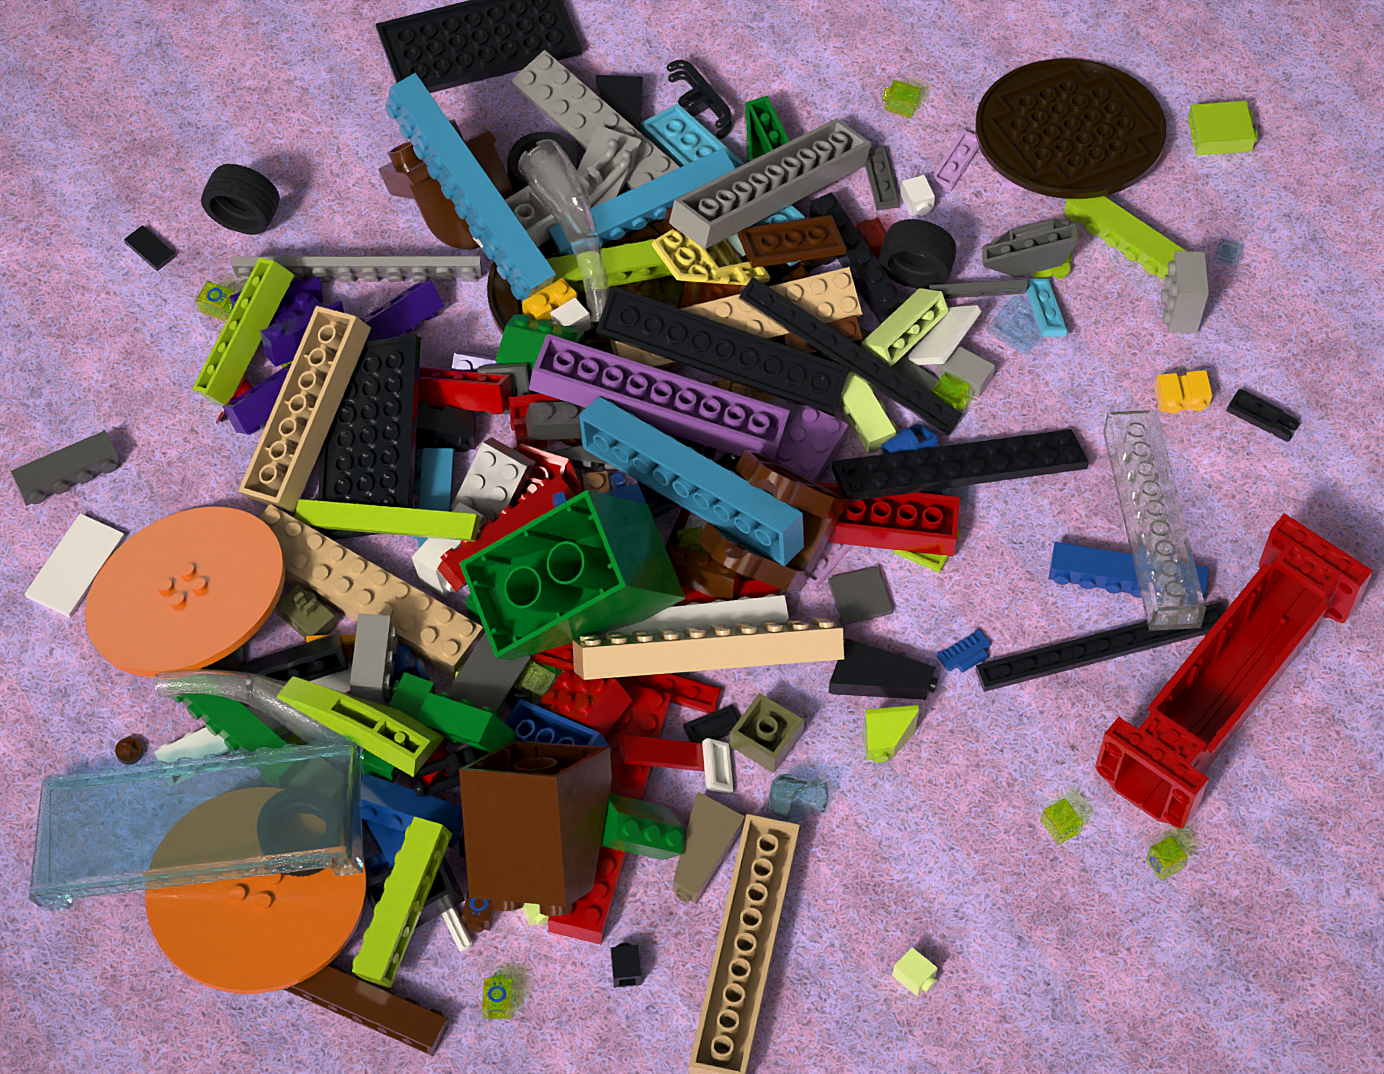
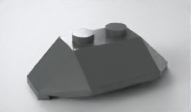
M1051 219L1008 230L995 238L990 244L987 243L982 246L983 266L1012 277H1019L1062 266L1078 243L1076 222Z

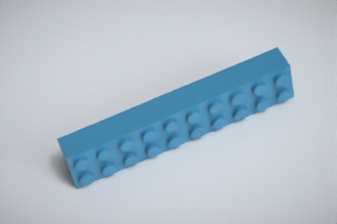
M414 73L391 86L385 105L388 116L392 120L395 119L397 121L402 136L406 140L409 139L411 141L416 156L420 160H424L430 176L438 180L444 196L447 199H451L454 203L457 215L461 219L466 220L471 235L476 240H480L485 255L490 260L493 259L498 266L497 271L501 278L507 279L512 286L511 291L515 298L524 301L551 285L556 273L417 74Z
M600 396L579 414L583 449L784 567L804 547L803 514L796 507L779 501L773 497V494L750 485L735 472L723 468L713 459L702 456L692 447L683 445L674 437L662 433L653 425L641 421L634 414L622 410L613 402L607 401Z

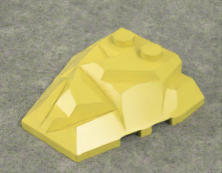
M672 229L655 239L652 243L653 248L676 280L747 285L752 276L762 283L769 282L771 278L764 267L751 268L749 262L743 263L726 239L704 250L679 230L675 231Z

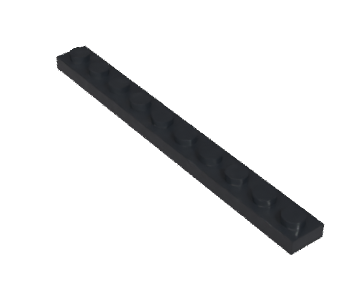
M753 276L739 296V300L835 363L848 367L849 372L944 434L949 435L961 417V412Z
M1218 602L976 665L975 670L982 689L986 692L1206 635L1225 610L1222 603Z

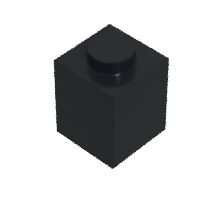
M621 943L616 945V947H610L614 988L641 985L638 945Z

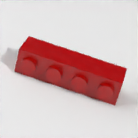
M419 368V406L421 402L429 403L428 408H443L446 406L474 412L486 411L491 414H501L509 407V397H512L510 375Z

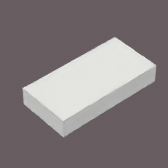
M707 738L702 741L706 790L730 794L733 792L729 743Z

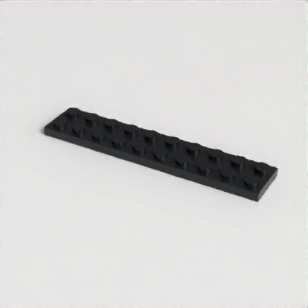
M611 285L595 334L778 398L815 408L830 416L835 414L849 368L613 285Z
M1072 429L836 460L832 461L831 469L844 498L850 502L1084 470L1088 468L1089 461Z

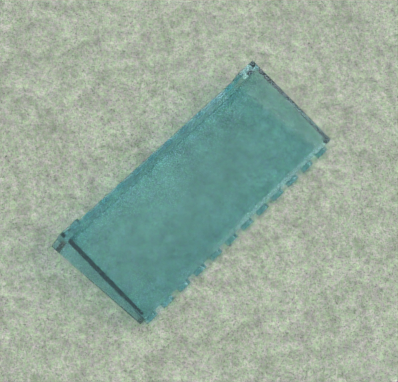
M340 737L332 742L317 740L309 742L308 745L286 744L282 748L277 749L261 747L254 752L232 751L229 755L223 756L207 754L199 759L184 757L179 758L176 762L154 761L151 765L145 766L129 764L121 769L101 768L98 772L76 771L73 775L67 776L59 774L48 775L41 782L29 899L43 911L71 909V899L319 868L329 867L336 876L363 873L360 747L357 743L351 741L350 738Z

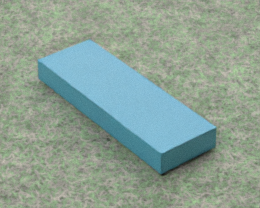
M1027 279L1028 288L1026 293L1042 337H1065L1068 330L1049 279Z

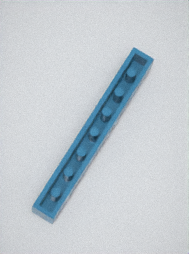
M721 148L549 227L550 240L559 257L596 250L608 241L618 240L634 229H642L647 223L665 218L667 208H673L675 199L734 170L735 167L725 149Z

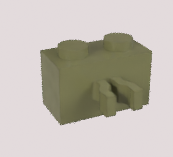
M299 584L276 604L278 616L305 640L306 636L328 635L337 627L336 614L328 605L323 606L310 589L305 590Z

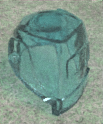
M799 774L778 775L771 783L768 797V808L772 811L773 817L783 822L796 823L806 819L815 811L823 813L826 810L829 797L827 781Z

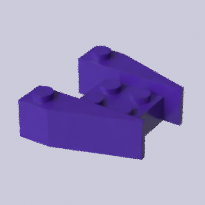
M318 276L291 281L290 287L285 292L279 308L269 324L270 327L260 330L265 356L275 367L294 360L315 307H323L321 303L324 301ZM242 290L230 296L232 309ZM342 301L323 307L344 313Z

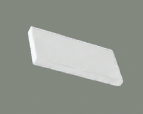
M80 513L25 592L26 598L71 618L90 590L102 566L124 540V533Z

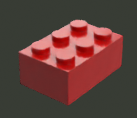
M565 670L557 677L550 690L542 696L537 706L597 731L605 737L632 702V699L614 678L583 680L574 671Z

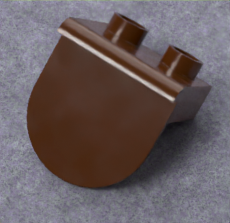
M455 119L449 120L503 199L505 200L512 196L513 189L510 179L493 144L496 142L494 135L488 129L458 127ZM411 141L391 149L388 152L391 162L378 169L388 192L393 196L414 199L427 227L441 242L458 249L480 248L473 239L466 220L461 219L457 215L452 200L444 196L438 180L433 179L428 173L427 164L423 159L420 160L416 156Z

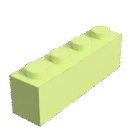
M919 288L861 343V347L890 367L893 366L949 312L942 291Z
M848 371L838 405L867 454L880 450L882 443L896 435L898 432L897 427L892 419H888L885 406L881 400L878 401L876 399L873 387Z

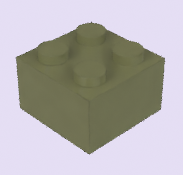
M759 693L731 730L729 746L774 773L803 734L804 719Z

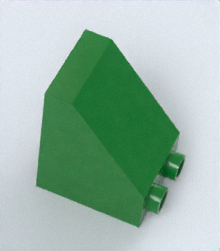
M585 490L459 563L496 659L513 661L573 643V640L580 639V635H599L643 622L686 598L648 505L591 490Z

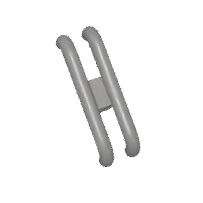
M615 139L608 140V147L603 155L593 165H589L586 168L587 172L582 177L579 176L576 179L577 182L557 203L554 201L549 203L558 213L564 210L581 191L588 195L572 214H563V221L590 209L630 165L632 159L631 152L624 150L619 164L604 180L602 179L599 172L607 165L617 151L618 145Z

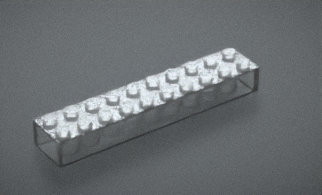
M1157 410L1107 412L1103 434L1149 631L1201 628L1206 607Z

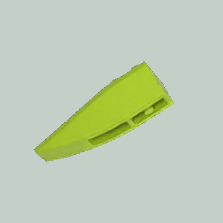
M294 676L277 695L278 699L412 777L417 774L444 739L443 735L400 710Z

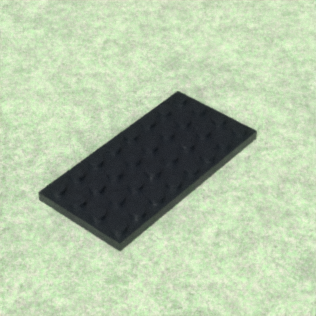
M468 0L375 24L395 83L397 84L416 73L429 93L523 70L544 50L557 61L582 54L581 45L562 0Z
M417 334L365 342L321 447L318 501L413 509L421 337ZM316 528V531L331 540L380 534Z

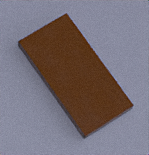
M832 215L747 227L738 232V238L751 268L846 254L847 249Z

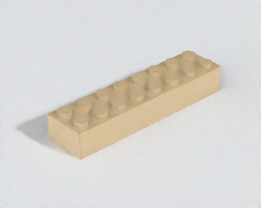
M319 306L315 307L238 492L252 501L267 506L271 504L280 510L290 513L295 512L298 499L301 498L371 330V327L357 316Z

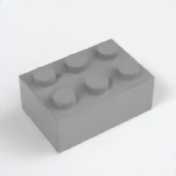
M1175 251L1173 261L1168 263V275H1165L1164 280L1165 289L1161 290V304H1166V310H1163V324H1167L1168 333H1198L1209 294L1205 252Z
M494 438L483 441L450 509L454 510L461 502L484 515L486 522L490 519L495 522L500 518L498 514L507 506L511 505L514 508L536 462Z
M358 615L350 678L351 695L385 705L386 701H391L392 686L390 685V680L394 677L395 671L393 654L397 653L398 644L396 626H392L391 616Z

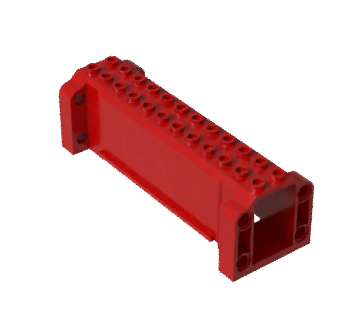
M1285 513L1271 528L1259 562L1260 569L1150 703L1147 709L1151 712L1142 725L1137 729L1118 716L1104 734L1095 764L1097 772L1107 780L1116 793L1158 822L1169 823L1179 829L1184 828L1198 810L1209 781L1204 772L1309 641L1322 619L1331 618L1336 622L1344 623L1359 605L1372 575V569Z

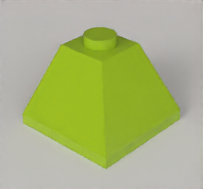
M919 705L865 710L862 735L866 761L873 760L875 763H884L899 752L915 733Z

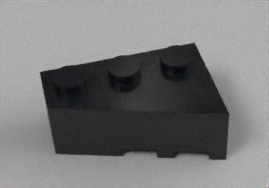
M420 403L417 409L415 452L423 448H450L458 452H467L469 449H475L476 420L474 411L446 406L443 407V410L428 408L429 403Z

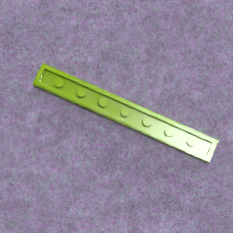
M298 499L294 516L295 519L311 528L472 542L476 540L481 518L479 515L472 513Z

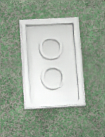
M977 305L948 307L949 312L919 340L907 358L916 365L945 364L981 314L980 308Z

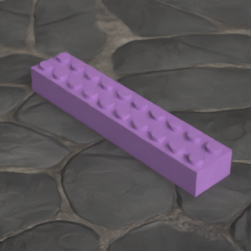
M550 334L546 335L533 368L529 390L586 408L600 396L607 401L613 402L622 410L634 414L641 421L653 425L661 432L740 457L744 450L762 452L775 459L790 412L787 409Z

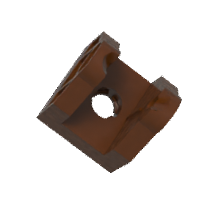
M744 450L734 470L750 485L773 494V497L777 500L794 506L802 512L804 547L784 567L707 522L697 542L714 560L735 572L784 591H801L849 500L762 452Z

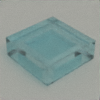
M1221 238L1213 261L1237 268L1244 245Z

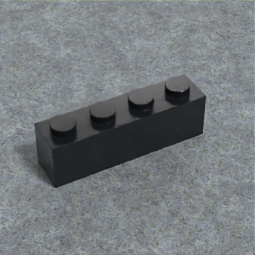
M339 632L239 664V681L249 701L281 691L293 676L306 681H312L349 669V655Z

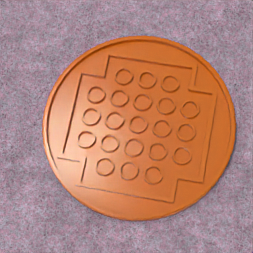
M201 507L162 518L126 540L108 558L95 577L89 590L85 608V623L90 640L99 654L108 663L133 675L145 677L175 676L211 665L247 642L266 622L274 610L285 582L286 564L283 549L268 525L256 516L235 508Z
M250 788L238 790L211 799L188 813L173 827L160 844L152 860L146 881L145 904L149 925L156 942L169 961L182 973L202 985L238 994H260L288 988L310 978L325 968L340 954L355 933L362 917L367 895L366 868L361 850L354 835L341 818L342 844L335 860L327 868H324L323 871H319V873L296 877L283 874L281 871L279 872L268 862L262 852L257 832L258 820L262 809L269 800L277 794L286 791L285 789ZM302 813L291 816L281 822L276 829L273 837L274 842L279 847L289 851L309 849L319 843L325 835L327 829L326 822L312 814Z

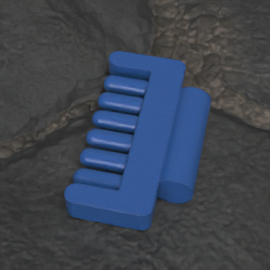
M976 629L974 635L970 634L969 638H964V642L960 640L958 644H953L954 649L950 646L948 651L943 650V653L941 651L937 652V658L947 671L950 672L958 668L963 673L988 658L985 650L990 648V642L979 629Z

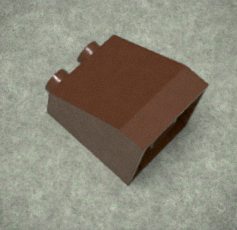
M514 740L459 769L469 898L490 899L491 907L496 911H513L524 907V903L539 904L540 914L546 916H560L572 912V903L592 891L594 886L612 781L610 747Z

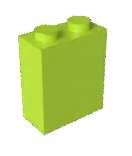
M1247 101L1193 104L1190 106L1187 118L1196 156L1252 152L1254 143L1258 141L1257 129H1253V112L1248 109Z

